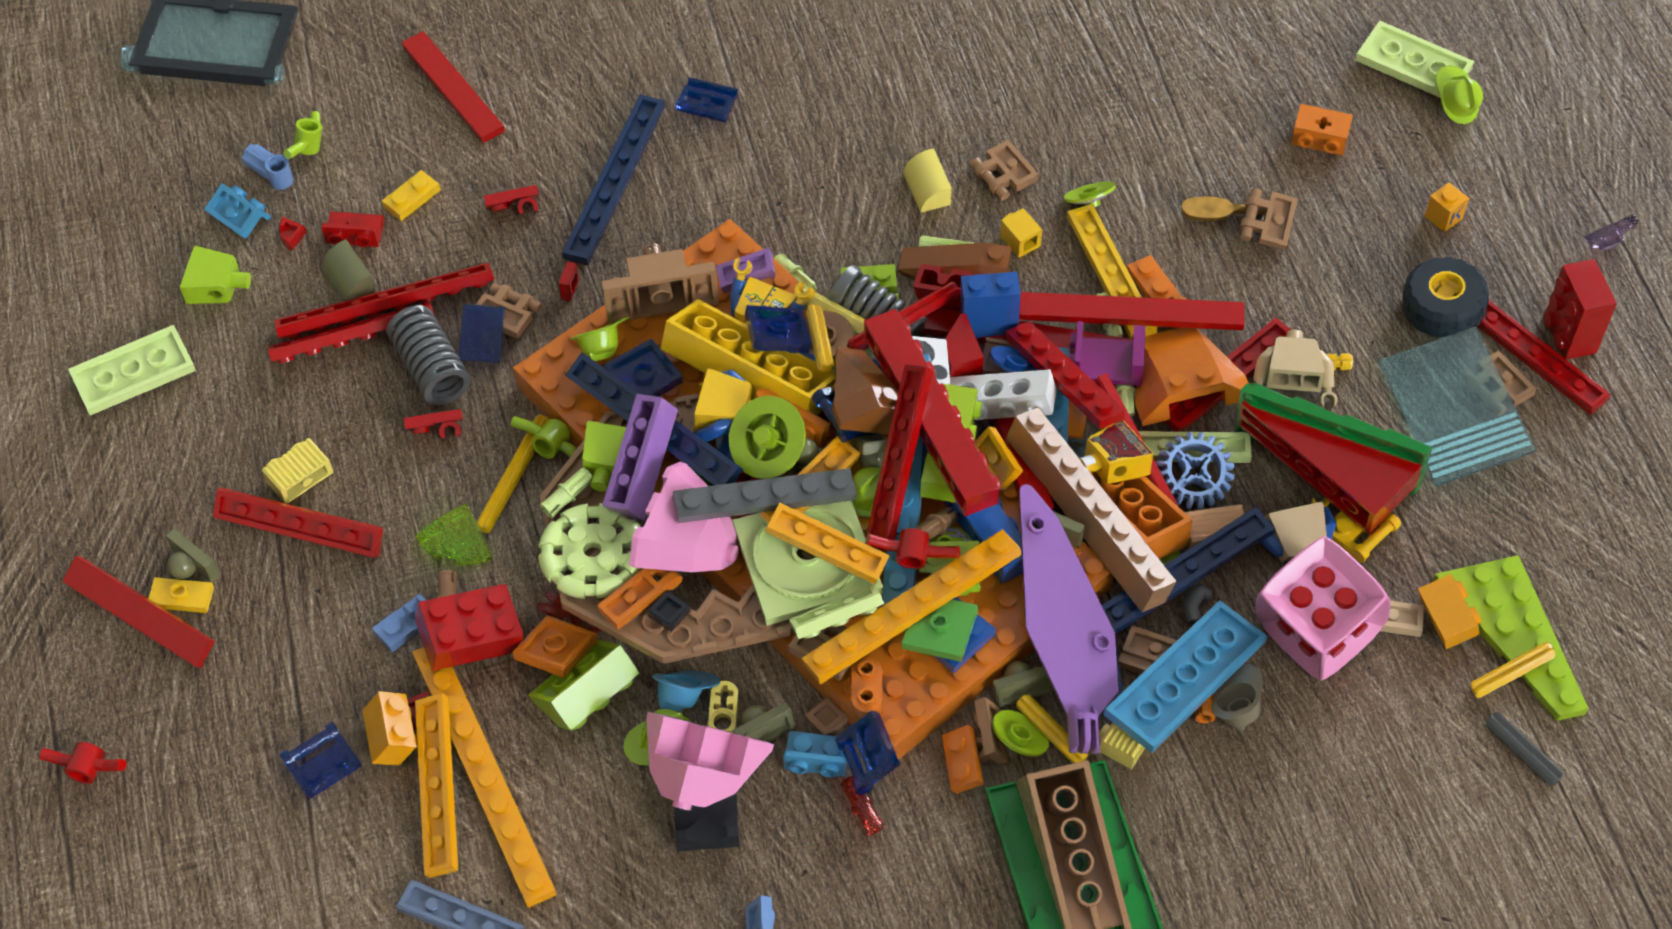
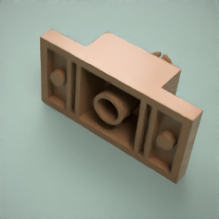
M652 243L654 253H651L650 244L646 245L643 248V256L626 258L627 277H615L602 281L608 324L627 316L629 318L624 321L679 312L697 299L710 306L719 305L714 262L686 266L682 249L661 252L660 245Z

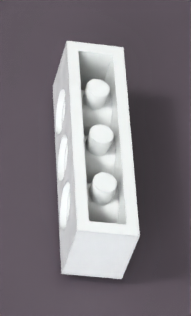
M1050 370L950 377V385L978 389L977 401L982 402L980 419L974 418V420L1011 418L1038 407L1044 415L1053 414L1057 387Z

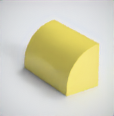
M934 148L914 156L906 164L903 174L920 213L951 205L952 188Z

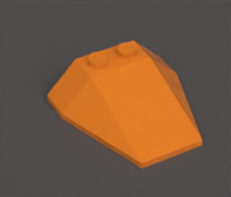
M1176 328L1145 337L1142 385L1136 386L1135 408L1142 426L1170 420L1169 404L1219 391L1226 406L1239 403L1240 390L1249 383L1245 374L1198 328Z

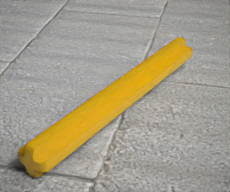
M538 414L533 422L543 427L550 419L547 416ZM527 432L476 521L479 531L486 534L491 532L536 452L531 442L535 435Z

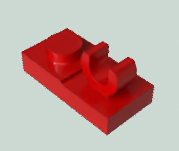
M537 185L484 195L486 210L492 209L493 213L506 211L509 205L517 202V210L520 215H524L522 207L526 203L533 206L534 213L538 211V204L534 200L539 198Z
M461 409L403 418L405 430H412L413 435L429 433V427L442 424L439 428V435L442 439H446L445 430L450 426L455 428L457 437L461 436V427L456 422L464 421Z

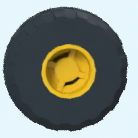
M1452 257L1429 259L1417 265L1407 276L1403 289V311L1409 322L1421 332L1434 337L1453 338L1469 333L1481 323L1488 306L1489 289L1485 277L1475 266L1468 262Z

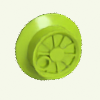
M761 396L749 401L738 411L730 427L729 448L733 460L744 469L743 472L755 478L769 479L783 475L796 464L802 454L806 436L803 419L795 406L783 398Z

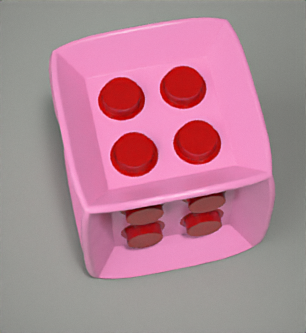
M1325 536L1309 544L1267 582L1256 598V616L1266 632L1297 664L1320 681L1336 673L1373 640L1388 621L1391 607L1390 598L1377 580L1340 545Z

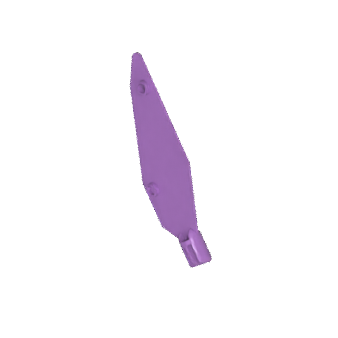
M1025 484L1019 490L1026 631L1066 712L1069 753H1076L1078 749V752L1082 754H1087L1089 750L1091 754H1100L1098 716L1118 693L1115 632L1058 517L1034 488ZM1032 523L1037 524L1039 529L1034 528Z

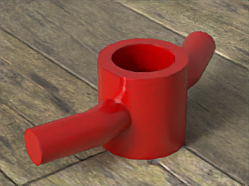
M914 528L901 530L899 540H892L869 533L865 544L875 548L897 552L896 563L910 569L925 567L927 557H960L959 546L929 545V534Z
M78 742L72 755L43 748L39 756L40 760L66 766L64 773L69 778L85 784L93 783L98 771H124L127 766L124 759H104L105 751L87 742Z

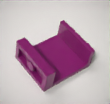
M1078 321L1077 332H1071L1070 349H1075V352L1069 353V359L1093 381L1099 375L1107 373L1113 384L1141 386L1146 326L1134 325L1133 341L1082 337L1083 321Z

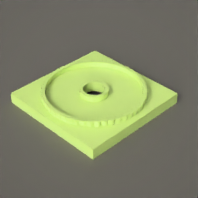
M852 501L810 506L803 513L863 543L866 542ZM760 513L733 520L737 539L766 626L789 620L872 585V583L819 557H814L810 560L799 558L796 552L800 548L765 532L769 523L760 516ZM879 577L874 586L880 594H883V585Z

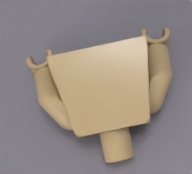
M1290 330L1287 332L1286 337L1276 338L1275 346L1268 347L1258 357L1253 376L1255 383L1262 386L1266 383V388L1297 391L1321 392L1323 388V394L1317 402L1318 406L1324 408V397L1331 400V409L1337 404L1338 398L1332 392V387H1334V364L1324 351L1319 350L1318 342L1315 339L1303 338V333L1300 330Z

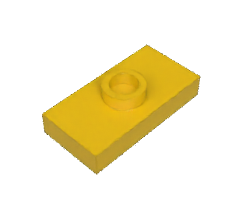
M154 577L148 599L166 610L207 613L214 586L212 582Z

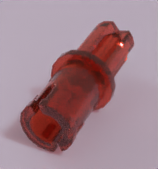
M849 776L841 782V787L852 804L851 812L860 819L867 835L872 836L882 831L885 823L873 805V798L866 796L855 776Z

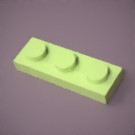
M872 584L790 618L789 622L798 639H808L817 636L822 629L827 627L844 625L849 621V618L858 614H870L878 606L884 604L880 592Z

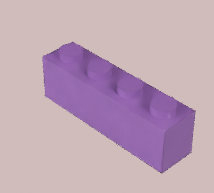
M636 394L602 505L608 510L621 513L630 519L645 521V510L652 498L678 409L664 398Z

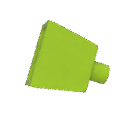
M194 246L180 289L186 304L228 303L232 299L235 288L249 289L251 275L250 273L240 272L236 258L233 255Z
M587 421L582 463L583 468H586L593 476L590 484L592 489L599 492L607 491L626 427Z

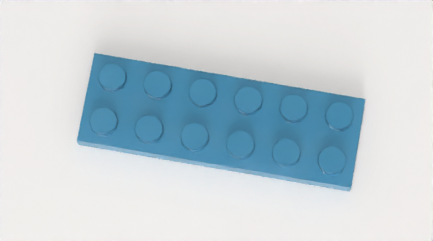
M1219 600L1105 708L1104 716L1149 752L1153 753L1265 644L1267 635Z

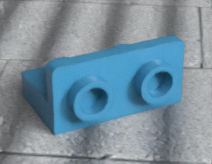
M221 183L204 208L205 211L245 239H247L261 217L268 221L272 217L264 211L266 208L264 204L255 198L249 201L245 198L248 193L235 184L230 188Z
M789 731L787 747L783 756L784 769L796 774H805L807 772L820 773L822 776L829 778L845 776L850 738Z

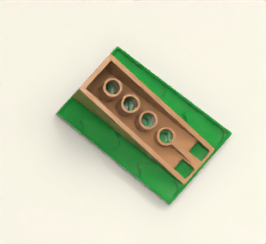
M1088 760L1027 774L1016 781L984 788L1028 929H1163L1105 760L1089 763Z

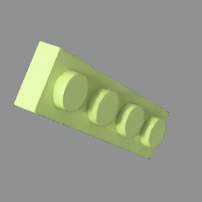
M1138 431L1146 446L1153 452L1155 462L1162 460L1159 457L1161 450L1168 451L1165 447L1168 441L1176 445L1175 437L1180 435L1186 441L1187 432ZM1191 432L1193 438L1197 439L1199 432ZM1202 432L1204 434V441H1208L1210 436H1214L1213 445L1215 447L1221 442L1224 444L1223 449L1220 451L1221 454L1225 452H1230L1231 454L1230 458L1225 462H1251L1250 434L1247 432ZM1195 450L1183 452L1184 454L1188 453L1189 455L1195 458L1201 457L1205 454L1203 452Z

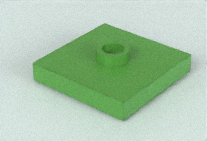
M957 600L949 601L906 629L901 643L902 649L962 662L979 611L978 605Z

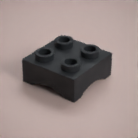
M737 792L706 807L692 805L691 810L674 807L677 851L740 847Z

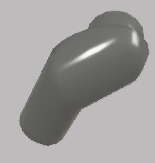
M1203 584L1193 586L1182 602L1187 625L1191 627L1201 618L1200 604L1202 602L1206 603L1207 599L1210 600L1212 597L1211 589Z

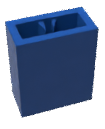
M1017 272L961 276L960 314L966 313L976 338L1006 335V330L1019 325L1021 293Z

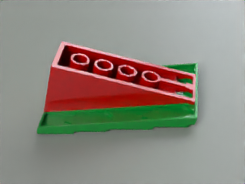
M1257 383L1246 384L1240 390L1235 432H1247L1250 434L1251 440L1262 444L1369 535L1407 495L1414 496L1420 490L1433 447L1390 428L1384 431L1350 415L1340 416L1297 396L1291 399Z

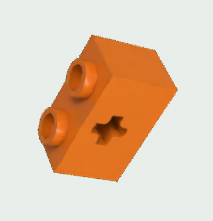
M1300 104L1291 144L1331 154L1343 155L1353 115Z

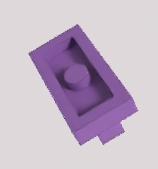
M769 248L739 257L741 259L740 270H744L747 267L748 260L753 266L752 271L745 276V280H748L749 277L760 281L768 277L771 279L775 278L776 273L772 253ZM734 260L716 265L720 288L724 293L731 291L733 278H737V272L733 267Z

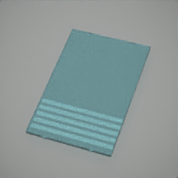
M1476 327L1379 360L1414 439L1433 447L1427 468L1436 486L1536 452V448Z

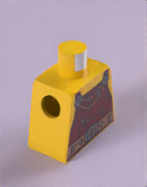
M1121 420L1090 436L1086 443L1085 457L1079 459L1090 473L1096 472L1105 483L1112 484L1150 475L1153 452L1125 421Z

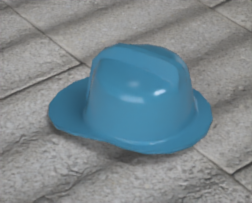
M690 670L668 674L655 673L652 675L653 679L658 681L659 707L674 711L693 707L703 689L712 688L720 684L719 677L702 671Z

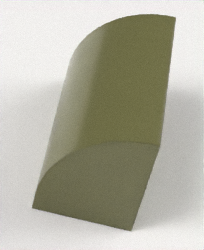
M346 239L333 246L326 253L322 260L321 270L343 301L376 292L372 275Z

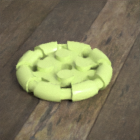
M587 503L567 509L560 514L561 518L556 522L551 521L540 538L539 548L541 553L538 555L541 571L549 583L554 582L557 585V589L566 595L585 599L586 596H597V599L608 597L642 570V568L629 566L630 552L623 554V549H631L632 537L637 526L641 527L636 519H630L621 513L610 511L602 506L603 503H599V506H588ZM589 518H599V524H589ZM569 526L571 529L568 535H566L563 531ZM621 526L624 530L617 534L616 529ZM590 548L601 550L595 557L585 555V552ZM553 551H562V555H555ZM616 567L621 571L618 575L610 573ZM567 570L572 572L571 575H563ZM586 581H596V584H586Z

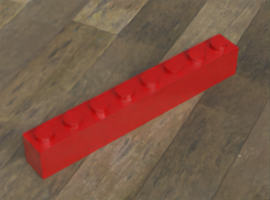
M897 309L864 320V338L884 374L898 390L905 364L934 369L931 361L926 362L919 340H914L911 336V328L907 319L901 318ZM934 369L919 436L966 517L998 504L1001 484L995 473L991 474L987 468L988 463L983 451L976 449L971 430L964 428L959 409L956 405L952 406L949 402L948 391L943 383L939 384Z

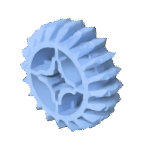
M1187 432L1186 441L1180 435H1177L1175 437L1176 445L1168 441L1165 445L1168 451L1161 450L1159 457L1162 460L1156 462L1158 469L1163 470L1160 472L1172 495L1178 497L1176 499L1178 506L1182 500L1187 501V510L1192 508L1193 502H1196L1198 510H1202L1204 508V500L1208 506H1214V498L1221 501L1224 498L1222 491L1229 492L1231 486L1228 482L1234 479V474L1227 472L1234 468V463L1225 462L1230 458V452L1221 454L1220 451L1223 449L1224 444L1221 442L1215 447L1213 445L1215 437L1210 436L1208 441H1204V434L1202 432H1199L1197 439L1193 438L1191 432ZM1195 450L1203 452L1205 454L1201 457L1195 458L1189 455L1188 453L1184 454L1183 452ZM1174 458L1179 462L1178 466L1183 471V475L1177 482L1172 474V461ZM1212 460L1218 471L1216 484L1210 480L1211 476L1207 472V467ZM1203 463V465H1202V467H1201V469H1200V472H1199V474H1198L1199 476H1197V473H1196L1195 476H1193V475L1191 474V475L1187 478V476H1188V474H1189V471H1190V469H1191V466H1192L1193 468H1194L1195 466H1196V467H1199V466ZM1190 484H1195L1201 489L1205 488L1206 491L1193 492L1184 488Z

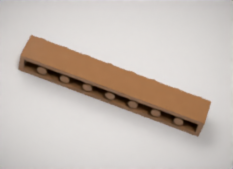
M1039 407L1015 416L1006 439L1034 475L1048 489L1049 494L1069 519L1084 525L1083 538L1139 610L1145 612L1165 603L1177 581Z

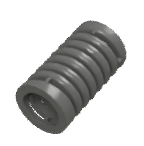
M852 265L845 270L827 296L829 300L866 320L871 316L875 317L893 309H897L899 312L909 306H905L903 299L896 300L897 296L895 293L888 294V288L885 286L880 287V283L877 280L871 281L869 274L863 275L864 273L856 265ZM926 316L910 324L911 336L919 337L927 323L928 318Z
M416 305L397 313L387 325V336L398 351V355L402 358L404 365L407 367L416 386L420 389L425 401L431 405H444L462 396L470 385V374L465 370L464 364L460 361L459 356L451 346L450 341L442 331L432 311L426 306Z

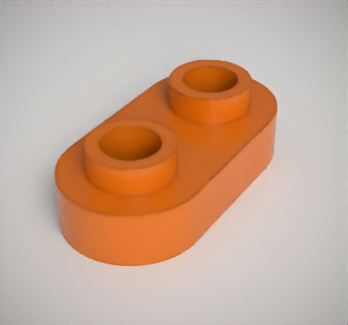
M871 657L859 659L853 664L851 669V706L857 715L864 718L877 715L882 708V666L876 659ZM865 668L872 670L870 673L862 672ZM870 696L872 697V699L865 701L862 699V697Z

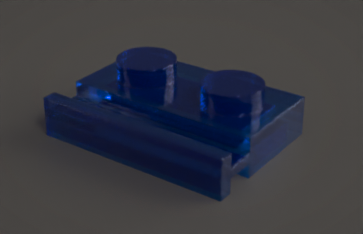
M689 77L687 85L684 86L676 102V110L726 123L734 106V101L738 98V89Z
M464 304L459 350L460 361L500 364L505 317L504 307Z

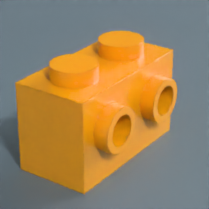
M1452 574L1418 588L1419 599L1422 605H1424L1446 650L1479 635L1478 624L1482 623L1481 618L1474 606L1468 607L1465 598L1468 597L1465 587L1461 581L1455 582Z
M378 691L362 710L372 764L400 766L413 752L417 744V737L413 732L411 721L412 711L408 706L406 694Z

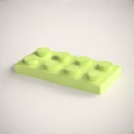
M1379 21L1357 52L1355 61L1437 97H1440L1436 86V75L1442 67L1447 65L1457 66L1469 74L1474 64V61L1382 21Z
M174 325L68 369L90 416L196 371Z

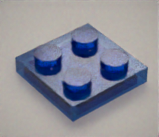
M746 306L745 318L753 349L809 353L811 341L802 309Z
M652 338L603 365L604 369L643 395L659 397L683 383L681 373Z

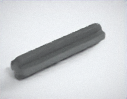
M1495 712L1488 718L1486 725L1549 785L1553 786L1562 779L1563 771L1500 712Z

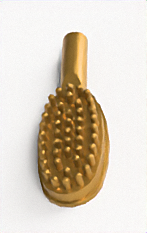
M1194 197L1186 199L1182 203L1184 218H1187V220L1192 219V221L1197 220V222H1217L1218 220H1226L1230 215H1246L1247 211L1245 204H1232L1230 201L1218 197ZM1257 211V215L1265 214L1263 211Z

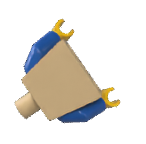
M1312 498L1311 504L1268 513L1265 518L1274 527V534L1260 543L1274 556H1278L1281 562L1292 560L1309 544L1323 536L1332 540L1336 522L1328 508L1330 501L1323 498V502H1316L1315 498Z

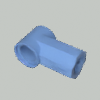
M250 144L245 149L244 155L241 158L244 165L268 179L270 185L277 190H283L291 186L294 179L288 159L281 154L274 155L258 144Z

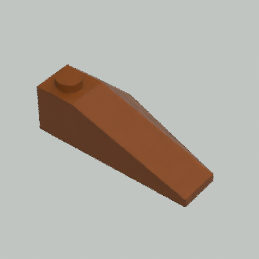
M991 243L906 247L902 249L898 273L915 280L921 263L940 266L945 274H950L952 269L970 271L974 275L1009 272L1011 246Z
M838 347L835 354L834 373L836 374V381L833 384L835 397L832 401V410L839 429L889 435L899 390L864 350Z

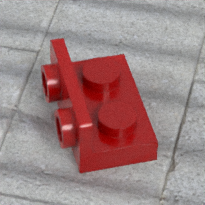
M330 211L328 222L322 223L321 229L326 244L336 245L346 239L350 245L379 247L385 220L383 215Z

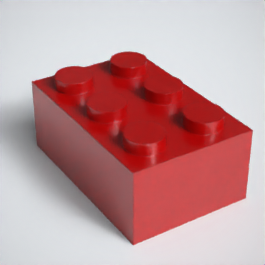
M1595 259L1562 266L1559 277L1556 279L1553 293L1550 295L1549 304L1543 314L1544 323L1547 328H1550L1554 336L1555 346L1558 350H1561L1566 360L1597 353L1617 305Z
M506 584L420 601L418 603L415 622L432 671L512 654L522 642L524 634Z

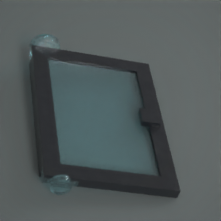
M153 0L136 45H124L122 48L121 67L124 71L140 70L141 74L256 86H265L266 83L274 84L275 80L282 81L284 78V67L281 65L299 12L298 6L241 0Z

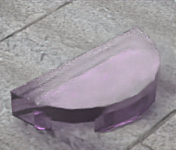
M1632 214L1584 236L1585 241L1591 249L1598 247L1600 250L1612 248L1624 241L1623 235L1631 228L1633 231L1636 229L1639 220Z

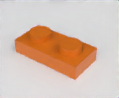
M966 725L943 734L942 740L951 791L959 794L983 785L974 728Z

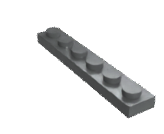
M848 468L673 491L672 498L678 523L775 511L779 503L791 508L853 501L857 494L851 470Z

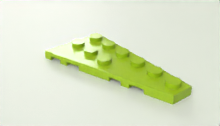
M1519 555L1434 575L1433 581L1452 574L1455 582H1462L1468 594V597L1465 598L1468 607L1474 606L1481 618L1482 623L1478 624L1479 633L1500 657L1504 656L1508 662L1544 642H1548L1555 651L1553 659L1520 677L1533 689L1534 696L1556 721L1587 713L1588 706Z

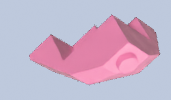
M678 462L668 466L662 476L663 487L661 492H654L645 510L646 515H649L644 527L637 526L632 537L629 566L682 572L722 570L732 565L738 556V546L736 545L737 533L731 517L678 523L672 498L673 491L706 487L708 485L686 463Z
M648 712L646 717L650 773L661 796L673 800L672 806L685 810H691L692 805L706 807L734 795L771 753L774 746L772 743L726 732L705 725L701 726L653 712Z

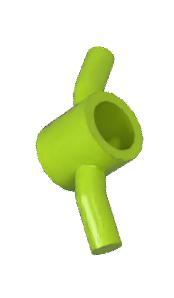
M312 111L310 118H302L296 122L293 145L283 151L286 159H291L300 153L313 155L319 152L322 125L318 111Z
M517 416L512 418V427L535 435L531 440L533 449L544 458H554L559 451L571 457L577 449L568 442L571 438L570 430L560 420L550 419L542 427L527 419Z

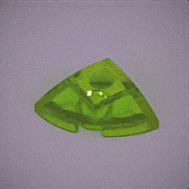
M467 503L439 517L415 535L421 547L438 560L442 559V555L455 559L456 565H474L493 559Z

